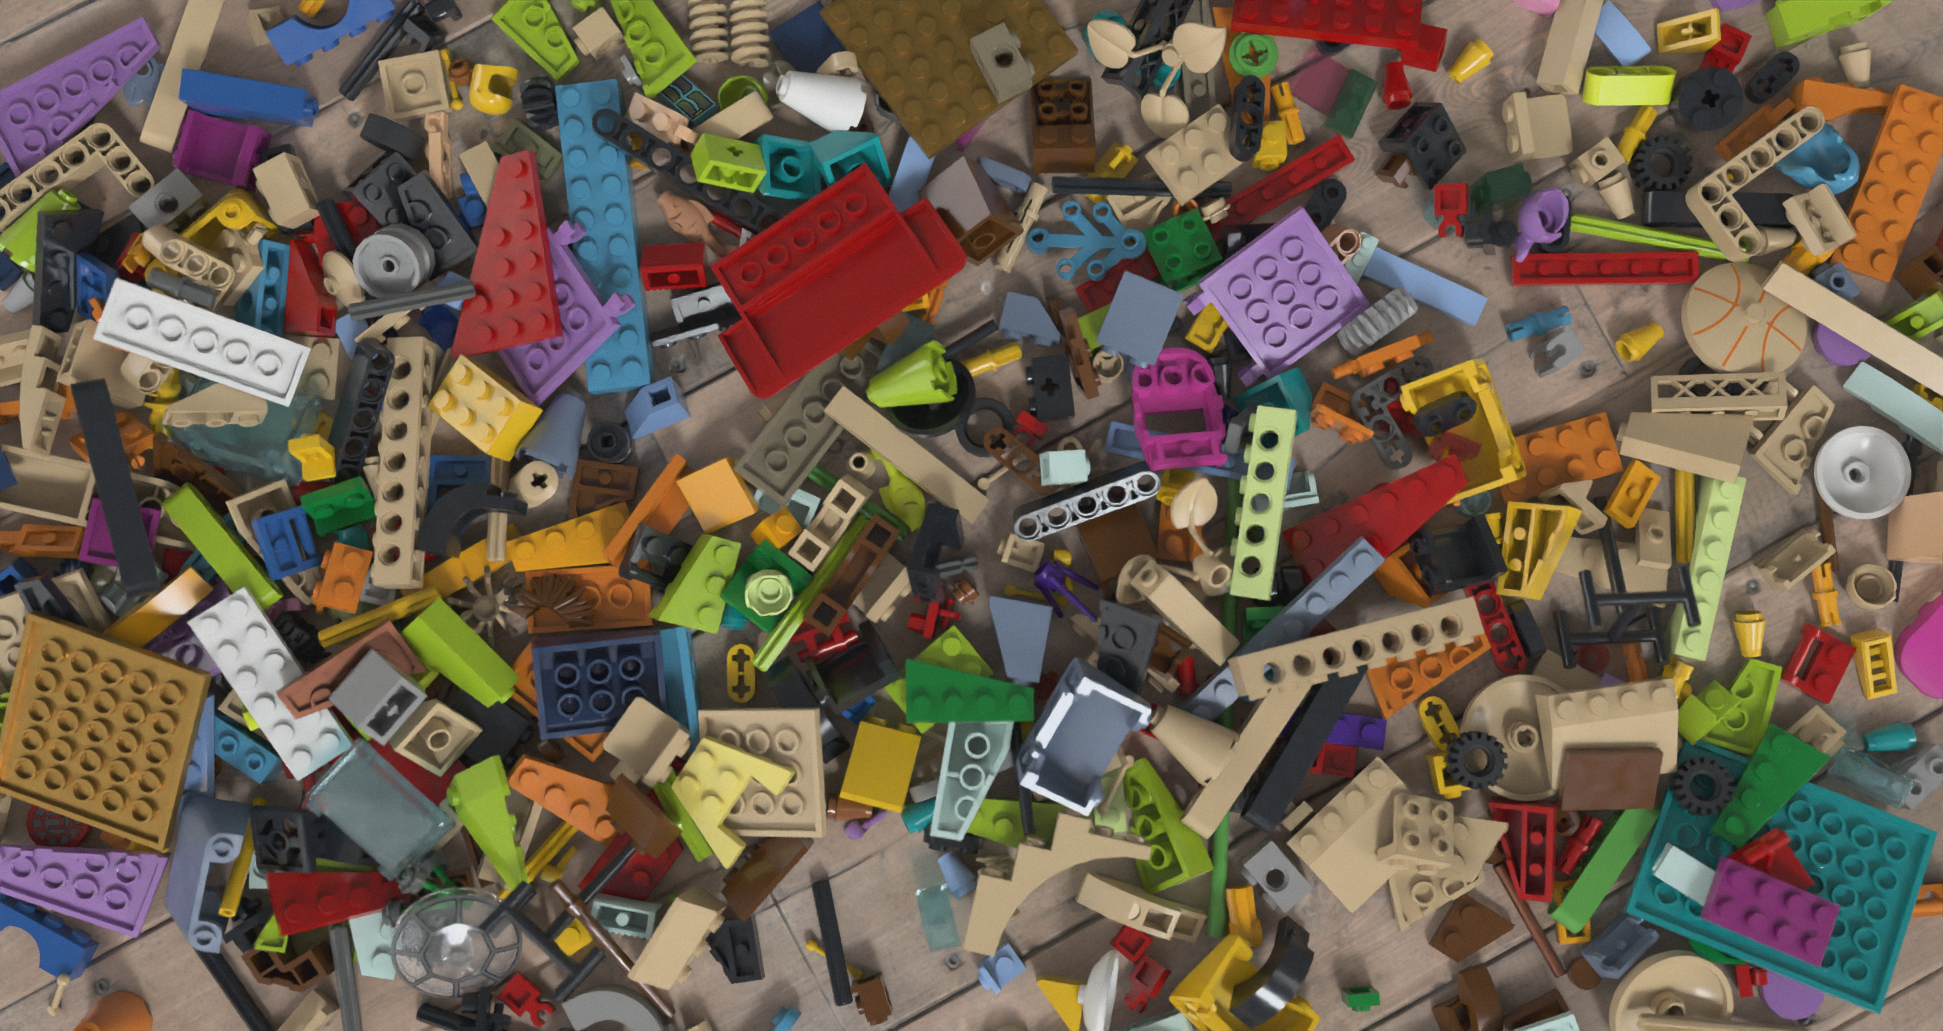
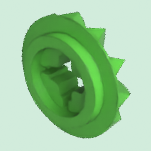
M1243 32L1234 39L1229 49V63L1234 68L1235 74H1240L1244 77L1252 75L1261 79L1271 74L1278 62V47L1270 35ZM1250 44L1255 53H1263V55L1258 57L1256 66L1252 59L1244 58L1249 53Z

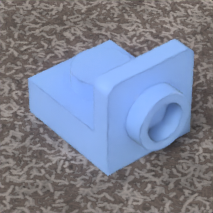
M1006 942L996 950L994 957L988 955L978 963V970L980 972L977 974V977L986 990L992 988L994 993L997 994L1001 991V987L1027 968L1011 944Z

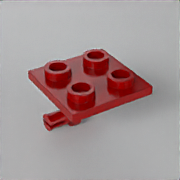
M1777 828L1770 830L1724 857L1801 890H1806L1814 885L1787 843L1790 842L1789 836L1785 831H1778Z

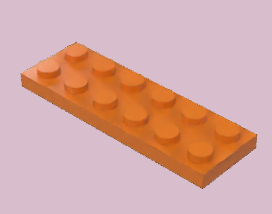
M1903 84L1896 86L1845 213L1857 236L1836 248L1827 259V264L1833 265L1842 262L1848 271L1884 283L1890 282L1943 152V97Z

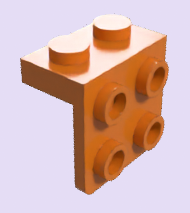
M1323 381L1311 403L1310 418L1312 420L1310 423L1325 431L1330 428L1338 432V438L1352 445H1355L1356 442L1362 443L1371 439L1374 431L1359 424L1350 409L1349 399L1351 395ZM1361 400L1357 403L1359 408L1366 407L1370 415L1365 417L1367 422L1376 416L1378 410L1372 413L1367 403Z
M337 542L334 543L332 551H325L321 565V575H325L324 580L317 579L312 595V604L317 605V614L323 615L325 607L356 614L373 556L372 551Z

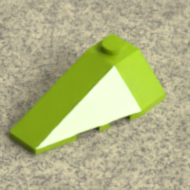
M496 755L456 774L449 788H447V799L450 806L455 807L458 818L512 891L523 879L528 884L529 881L522 847L519 842L514 843L513 840L515 825H517L515 814H510L507 811L505 796L511 795L509 784L500 756Z

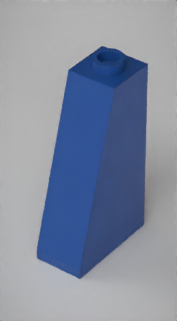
M182 68L178 99L203 115L313 127V119L318 115L316 97L306 89Z

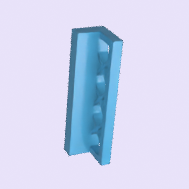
M684 626L659 630L661 634L669 713L672 718L690 729L688 740L691 741V744L686 752H694L700 743L698 710L702 709L692 631L691 628Z

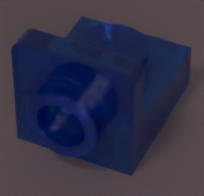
M445 304L428 306L422 310V316L417 319V323L427 330L443 352L446 353L447 349L453 346L459 319L449 306Z

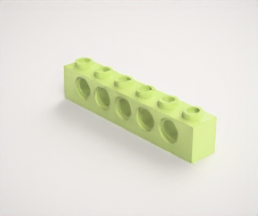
M1257 406V413H1251L1249 432L1254 433L1252 445H1246L1244 463H1249L1247 476L1242 475L1239 493L1244 494L1243 507H1237L1235 525L1240 526L1238 538H1233L1230 556L1235 557L1234 570L1230 569V576L1226 582V588H1231L1230 595L1266 601L1271 600L1298 415L1296 410ZM1268 433H1274L1279 437L1278 444L1271 449L1264 448L1261 444L1263 436ZM1263 464H1270L1274 467V474L1268 480H1261L1257 477V470ZM1258 495H1265L1270 501L1268 508L1261 512L1255 511L1252 507L1254 498ZM1254 526H1260L1265 531L1264 539L1259 543H1252L1248 539V532ZM1255 557L1260 561L1259 571L1252 575L1246 574L1243 569L1245 560Z

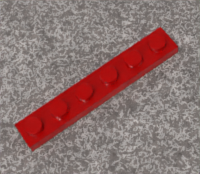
M1698 252L1528 254L1521 263L1515 260L1516 254L1510 256L1511 287L1690 285L1699 279Z

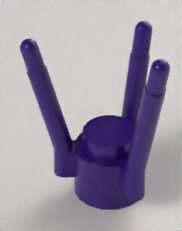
M1050 559L1044 561L1033 574V578L1036 580L1034 585L1042 592L1049 605L1053 607L1052 609L1059 618L1064 617L1049 590L1052 592L1059 590L1092 622H1097L1098 618L1063 585L1066 580L1063 574L1095 591L1099 590V586L1065 567L1058 560L1054 562Z

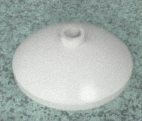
M1856 426L1835 433L1822 445L1815 460L1814 478L1819 494L1830 508L1843 516L1866 520L1888 514L1903 501L1911 482V467L1904 448L1893 436L1878 428ZM1851 469L1856 473V478L1854 480H1852L1849 476V472Z
M1117 950L1107 952L1093 967L1087 985H1080L1078 1003L1084 1004V1021L1088 1031L1110 1030L1119 969V951Z

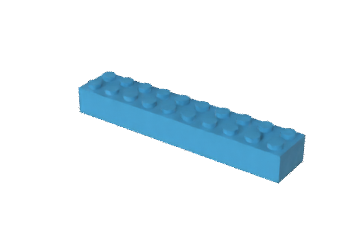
M617 79L555 86L569 219L573 226L579 222L587 231L580 240L572 243L573 255L606 303L615 292L619 293L622 298L626 294H630L636 303L630 311L617 317L621 326L585 360L588 392L595 396L640 391L642 387L655 383L656 376L653 350L649 342L651 332L647 296L640 271L642 251L632 167H630L631 158L599 139L592 130L593 116L600 109L609 108L623 117L625 116L624 91ZM602 117L597 122L598 128L605 133L613 131L616 126L614 120L610 117ZM627 135L625 143L630 148L629 135Z

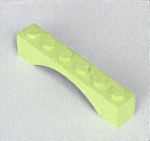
M1701 475L1695 500L1696 530L1689 572L1702 624L1697 627H1688L1683 603H1677L1667 623L1665 632L1669 655L1692 661L1706 660L1747 478L1737 476L1734 484Z

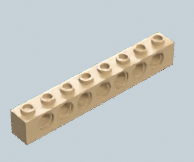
M425 337L387 338V348L394 354L395 365L385 394L384 406L380 412L382 439L378 443L380 469L377 472L376 481L379 490L378 500L374 507L377 523L376 531L373 534L375 557L374 563L371 566V577L373 585L385 589H423L425 553L417 551L416 548L420 529L427 516L433 410L427 405L434 394L436 344ZM411 366L409 374L404 377L405 370ZM409 396L407 405L402 407L404 399ZM407 426V432L401 438V431ZM405 457V464L399 469V462ZM404 488L402 497L397 499L398 491ZM401 518L402 525L396 531L395 525L397 521ZM400 549V557L394 562V554Z
M1473 596L1229 659L1228 662L1238 697L1248 695L1251 701L1269 696L1268 689L1278 687L1279 692L1282 693L1298 689L1297 682L1308 679L1309 685L1328 681L1327 674L1338 672L1339 677L1358 673L1357 666L1367 664L1369 670L1386 666L1387 658L1396 656L1397 661L1401 662L1416 658L1415 651L1425 649L1427 654L1446 650L1445 643L1454 641L1456 647L1474 643L1473 636L1483 634L1484 630ZM1442 619L1448 624L1449 630L1447 634L1441 630ZM1413 627L1420 633L1418 642L1411 635ZM1384 634L1391 640L1389 650L1382 644ZM1354 642H1357L1362 648L1360 657H1357L1353 652ZM1325 649L1329 650L1332 654L1333 661L1331 665L1326 664L1323 660ZM1295 657L1300 658L1303 662L1301 673H1298L1293 667ZM1265 664L1273 669L1274 676L1271 681L1267 680L1263 675Z

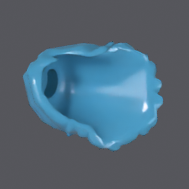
M1825 123L1817 134L1774 164L1776 165V170H1781L1782 173L1795 180L1797 185L1812 190L1820 184L1826 183L1833 195L1841 193L1857 183L1860 169L1858 157L1854 150L1845 144L1843 138L1839 136V132L1834 130V127L1828 123ZM1776 137L1777 144L1783 147L1782 141Z

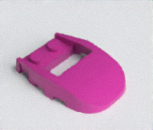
M1162 349L1155 366L1148 364L1147 368L1144 369L1134 365L1131 379L1134 431L1149 469L1153 472L1162 469L1209 465L1221 467L1227 460V453L1222 454L1221 443L1226 436L1225 423L1223 424L1222 409L1224 408L1222 395L1218 396L1214 385L1216 379L1211 366L1202 355L1191 349ZM1203 411L1207 432L1150 436L1147 430L1145 415Z
M1943 590L1941 595L1930 603L1926 602L1918 610L1920 614L1912 625H1907L1904 628L1894 648V658L1900 672L1921 693L1935 699H1943Z

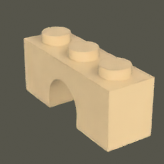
M849 473L840 478L823 502L824 506L819 514L804 529L788 554L814 572L827 558L873 491Z

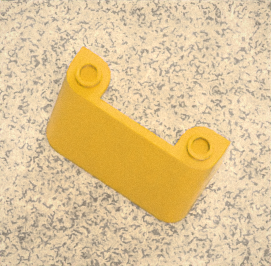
M237 188L229 191L179 234L209 249L225 227L239 230L247 226L250 232L255 223H260L266 227L267 233L264 235L271 240L276 238L282 231L279 225L272 220L266 208L252 193L245 189ZM157 257L152 258L145 270L146 282L153 268L178 277L183 275V273L165 265ZM151 288L154 292L169 296V293Z
M1482 358L1471 359L1400 386L1402 394L1399 395L1401 404L1406 412L1411 411L1413 415L1424 405L1457 391L1467 392L1477 404L1476 412L1469 421L1436 436L1425 437L1434 463L1457 454L1470 482L1447 504L1526 476L1523 459L1490 371Z
M1239 935L1226 936L1175 987L1169 996L1170 1002L1199 1031H1314L1321 1019L1312 1010V1004L1300 996L1292 997L1276 1015L1253 1029H1250L1229 1012L1234 986L1249 979L1259 971L1250 962L1253 956L1250 942Z

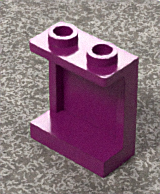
M189 109L187 116L184 117L181 123L182 134L179 145L175 147L172 154L173 168H178L186 175L255 193L257 178L253 168L263 164L260 151L268 149L272 135L259 126L251 124L244 126L203 115L197 110Z

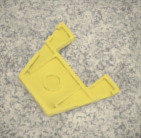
M708 735L702 738L671 788L722 865L728 869L733 866L747 844L724 826L723 821L751 779L754 777L772 793L778 795L782 793L796 770L787 765L781 766L771 762L772 759L764 756L758 757L747 753L743 748Z

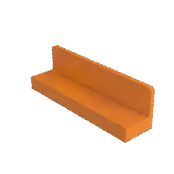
M677 453L674 455L602 553L606 561L619 569L639 523L667 535L671 533L690 507L676 482L679 478L694 472L693 469L688 467L686 459ZM640 558L638 567L644 569L649 561Z

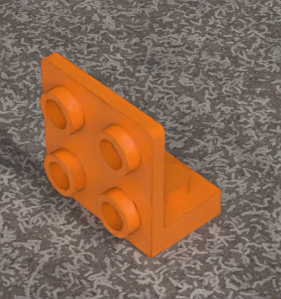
M1160 501L1156 549L1161 560L1193 562L1198 555L1204 554L1203 550L1190 534L1188 527L1179 529L1173 525L1170 516L1171 506ZM1195 525L1196 532L1206 544V537L1201 536L1203 525Z

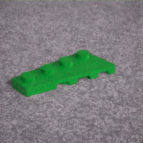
M906 659V723L1034 722L1033 688Z
M1774 724L1768 725L1733 786L1735 787V792L1730 795L1733 797L1731 803L1726 804L1727 807L1724 810L1719 811L1708 832L1736 849L1741 848L1831 757Z

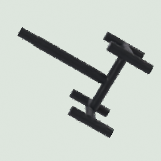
M1595 497L1593 499L1594 505L1608 517L1605 526L1598 530L1612 593H1596L1591 570H1581L1578 572L1590 631L1603 629L1599 606H1615L1618 618L1608 632L1570 633L1566 611L1558 610L1553 612L1564 669H1573L1577 666L1573 645L1653 642L1657 664L1660 666L1668 665L1671 661L1658 607L1652 606L1646 609L1650 630L1625 631V629L1640 608L1647 604L1683 603L1688 627L1700 626L1702 623L1688 566L1675 568L1679 590L1627 592L1611 517L1603 512L1607 504L1606 497Z
M633 838L613 856L578 894L586 903V906L634 855L636 850L629 843ZM523 879L478 927L486 935L491 934L496 938L512 922L568 974L551 993L560 1003L562 1001L565 1002L606 955L594 946L577 963L571 956H568L560 949L554 940L561 935L576 917L572 918L563 910L544 932L521 911L538 893Z

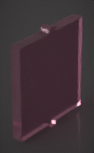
M1313 48L1303 66L1297 68L1296 72L1298 74L1290 85V89L1295 98L1333 119L1343 101L1349 99L1348 93L1359 75Z

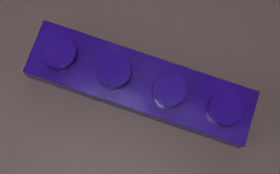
M1301 707L1296 708L1278 736H1285ZM1342 713L1326 742L1383 750L1387 719L1383 720L1382 718Z

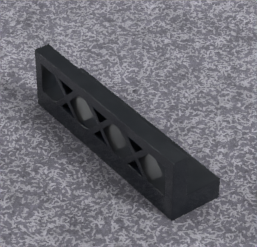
M1140 0L1127 25V28L1136 39V44L1132 51L1148 48L1153 42H1155V45L1163 40L1169 42L1173 38L1175 30L1184 22L1194 0H1182L1178 6L1177 0ZM1169 15L1170 25L1167 31L1163 33L1162 22L1165 16ZM1162 50L1156 51L1150 60L1149 54L1137 58L1129 57L1127 64L1122 68H1109L1106 66L1101 78L1108 84L1123 86L1136 99L1143 100L1163 62ZM1141 69L1142 80L1137 87L1132 81L1137 71Z

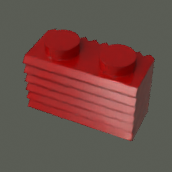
M705 242L642 246L640 271L646 291H656L657 289L661 291L662 289L668 290L669 288L672 290L684 288L686 290L688 287L691 289L696 287L698 289L700 286L702 288L707 286L708 257Z

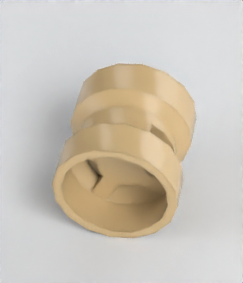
M1100 351L1093 359L1092 367L1096 368L1101 383H1112L1123 371L1124 362L1120 354L1115 357Z

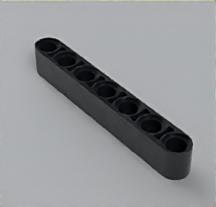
M604 108L594 114L592 130L599 139L758 235L764 231L761 226L763 217H773L776 222L783 218L778 211L745 191L722 187L724 190L722 199L714 200L710 198L707 193V188L710 184L697 182V180L693 183H686L680 177V170L682 168L691 167L694 169L690 157L614 110ZM602 117H610L614 120L616 126L613 131L605 133L598 128V120ZM632 133L638 134L643 140V145L636 150L630 149L625 143L627 135ZM658 150L666 151L670 156V163L666 166H658L654 163L652 155ZM745 200L749 203L751 211L748 216L742 217L735 212L734 205L736 201Z
M105 378L70 384L72 396L126 598L131 599L160 592L157 572Z
M1354 642L1353 652L1357 657H1360L1362 648L1357 642ZM1332 656L1330 657L1327 663L1328 665H1331L1333 661ZM1367 664L1357 666L1358 673L1339 677L1338 672L1327 674L1328 681L1314 685L1243 806L1240 814L1242 819L1267 834L1275 829L1367 672Z

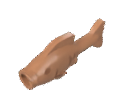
M666 190L656 201V204L661 208L666 221L674 232L688 238L689 242H705L716 253V262L739 247L732 244L724 245L709 231L708 224L715 219V216L704 204L672 194L669 190Z

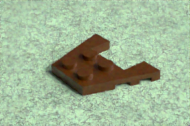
M1057 294L1045 298L1048 308L1052 310L1055 319L1054 325L1061 334L1060 337L1065 348L1064 352L1068 354L1069 366L1077 388L1087 400L1099 396L1097 386L1101 385L1100 377L1096 368H1093L1090 363L1089 356H1092L1087 339H1083L1076 311L1071 307L1064 309L1062 300Z

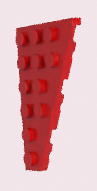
M525 150L501 157L469 280L475 286L476 295L473 298L464 300L451 350L452 359L457 360L460 354L474 357L563 337L534 151Z

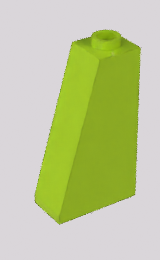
M440 597L400 632L402 638L417 657L489 708L498 700L503 704L515 693L516 690L512 686L521 677Z

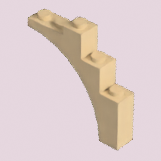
M1069 807L1066 809L1059 808L1051 845L1045 844L1046 840L1041 837L1028 835L1027 839L1019 838L1011 875L1006 874L1005 869L997 866H988L987 869L980 868L963 941V950L994 957L1002 932L1014 911L1035 888L1048 878L1073 865L1099 858L1129 857L1149 860L1152 848L1150 842L1145 841V836L1138 833L1127 832L1126 836L1114 834L1113 828L1103 825H1095V829L1090 828V815L1086 816Z

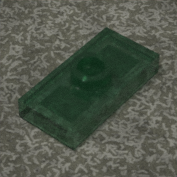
M1355 69L1348 70L1323 126L1347 139H1352L1378 82Z

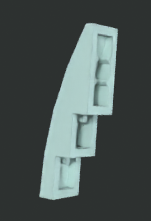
M1862 361L1843 385V390L1871 406L1870 409L1899 425L1898 429L1943 455V412L1892 378Z

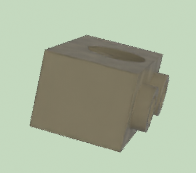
M1004 22L970 39V51L998 104L1032 88V75L1035 74L1029 58L1023 59L1018 50L1021 45L1016 33L1013 30L1008 31ZM1006 57L1012 63L1008 66H1000L996 61L999 58Z

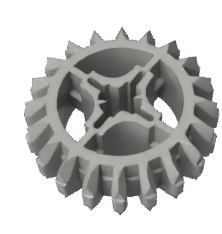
M1397 287L1338 330L1337 337L1340 339L1341 345L1351 355H1358L1417 312L1418 306L1414 301V297L1404 287Z

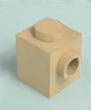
M1607 136L1568 166L1571 168V175L1578 184L1583 185L1585 189H1588L1626 160Z

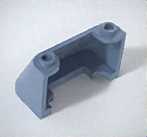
M1078 657L1074 658L1020 748L1016 759L1020 785L1088 816L1092 808L1097 807L1103 799L1104 790L1101 789L1102 783L1100 778L1130 730L1137 732L1141 728H1146L1152 717L1150 704L1090 663Z
M195 797L186 803L182 812L165 896V907L190 945L197 950L219 953L230 917L219 914L222 902L218 895L219 887L205 885L209 862L228 863L238 856L247 825L250 821L249 809L253 807V804L210 797Z

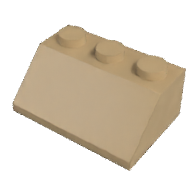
M697 884L677 896L627 977L633 981L670 990L677 983L682 985L692 972V968L689 965L694 957L699 959L706 950L709 943L705 940L709 933H715L723 923L725 917L721 914L727 905Z

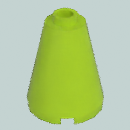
M60 188L59 191L51 189L0 235V251L2 252L4 248L8 249L13 253L10 257L12 261L35 273L38 211L81 209V206L77 203L78 197L64 188Z
M929 341L869 380V386H867V395L871 403L884 408L944 403L954 400L955 398L951 395L957 394V381L951 361L945 363L941 355L946 353L944 347L938 341Z

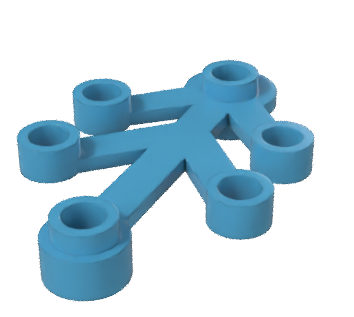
M1067 201L1062 207V213L1065 220L1072 222L1083 235L1049 234L1046 229L1037 227L1030 230L1026 237L1028 249L1036 255L1047 253L1051 247L1082 248L1070 259L1063 258L1058 261L1056 265L1057 274L1065 280L1072 278L1078 268L1102 249L1112 251L1102 260H1092L1088 264V276L1093 281L1102 280L1106 276V272L1123 258H1138L1146 248L1144 235L1136 229H1125L1112 215L1111 207L1106 202H1099L1093 207V216L1098 223H1104L1115 237L1102 236L1081 213L1080 205L1076 201ZM1070 208L1077 209V212L1073 215L1066 213ZM1101 209L1108 211L1105 216L1097 215V212ZM1037 235L1044 237L1040 242H1034L1033 238ZM1129 239L1136 241L1135 245L1131 247L1126 246L1125 242ZM1064 265L1071 266L1069 272L1064 273L1060 271ZM1094 267L1102 268L1099 274L1091 272Z

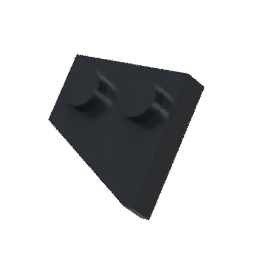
M750 915L745 922L739 917L724 919L719 929L715 933L710 932L706 938V942L709 943L708 945L711 948L710 953L722 965L723 972L731 984L762 980L765 978L755 915Z

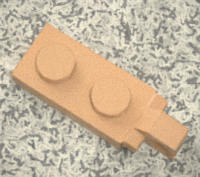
M636 92L624 116L649 133L674 146H678L681 139L696 145L702 135L687 128L688 117Z
M444 112L426 113L424 128L429 132V143L425 146V153L429 161V175L445 197L451 200L453 198L452 140L449 138L448 115Z

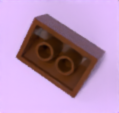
M768 837L761 847L755 843L743 856L747 860L740 870L734 866L722 881L726 886L720 892L740 919L745 922L807 853L814 843L810 837Z

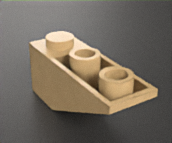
M216 383L167 406L162 417V424H172L174 427H187L192 424H206L209 427L239 424L242 427H252L263 422L268 412L267 401L256 395Z

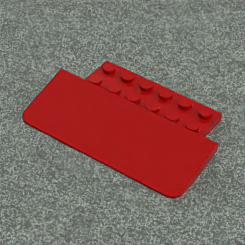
M864 163L710 266L742 317L740 321L717 336L750 392L758 399H768L959 273L966 265L967 256L927 197L899 213L868 165Z

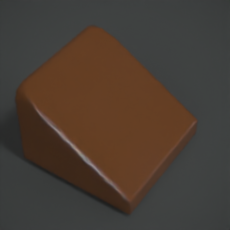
M1459 995L1432 1008L1441 1031H1467L1471 1028L1469 1006L1460 1002Z

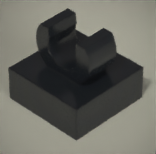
M426 15L407 18L402 27L408 33L406 44H416L417 41L421 43L418 53L431 51L434 45L444 43L448 35L445 30Z

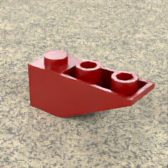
M290 240L284 332L307 337H335L337 305L333 295L324 286V273L322 267H319V260L314 247L296 240Z

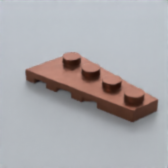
M387 618L277 690L276 695L295 720L334 706L328 697L371 648L407 675L418 674L426 670L395 626Z

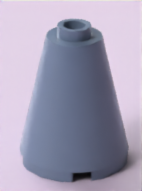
M566 390L565 394L558 393L517 447L514 455L516 459L522 462L525 457L531 462H546L555 469L559 479H562L563 475L567 474L568 480H572L576 473L587 405L582 401L583 397L569 390Z

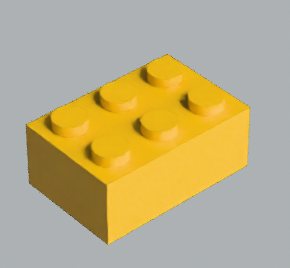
M460 354L427 405L483 452L510 462L517 447L527 436L543 411L485 364Z

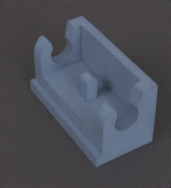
M1622 911L1580 953L1600 977L1618 979L1660 938L1658 933L1653 929L1644 928L1640 924L1643 921L1642 919Z

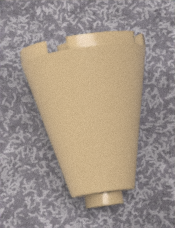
M1169 704L1163 708L1158 706L1153 711L1150 720L1152 724L1150 731L1195 780L1203 786L1209 785L1207 782L1208 778L1215 780L1222 773L1235 753L1230 748L1233 740L1237 743L1240 741V734L1236 731Z

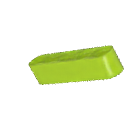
M184 483L162 501L161 504L233 593L247 586L264 612L284 596L277 584L271 581L267 572L206 498L191 483Z

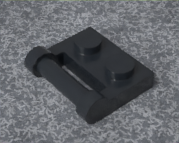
M639 523L620 564L619 576L627 580L635 579L658 588L660 593L665 594V589L669 583L673 582L682 568L681 565L689 554L692 545ZM640 558L664 567L663 575L659 576L639 568L638 562Z

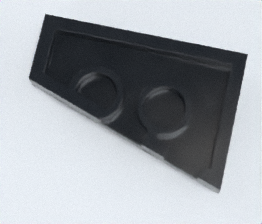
M426 169L397 187L409 223L429 240L434 250L435 267L432 276L429 278L430 281L477 252L479 242Z

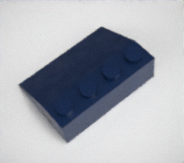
M658 625L531 639L541 740L611 732L636 697H643L667 713L661 634Z

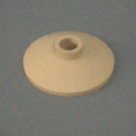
M332 250L325 253L322 259V268L326 290L346 307L352 303L365 301V290L359 284L350 260L338 251Z

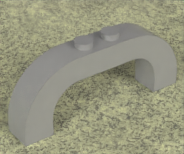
M620 985L590 987L569 997L562 1004L575 1031H580L601 1020L621 1022L632 1031H676L671 1023H666L662 1014L647 997L631 988Z

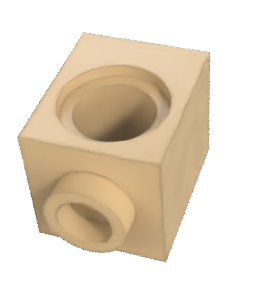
M600 7L572 28L578 36L574 40L576 45L585 56L591 53L596 61L625 41L621 31L603 7Z

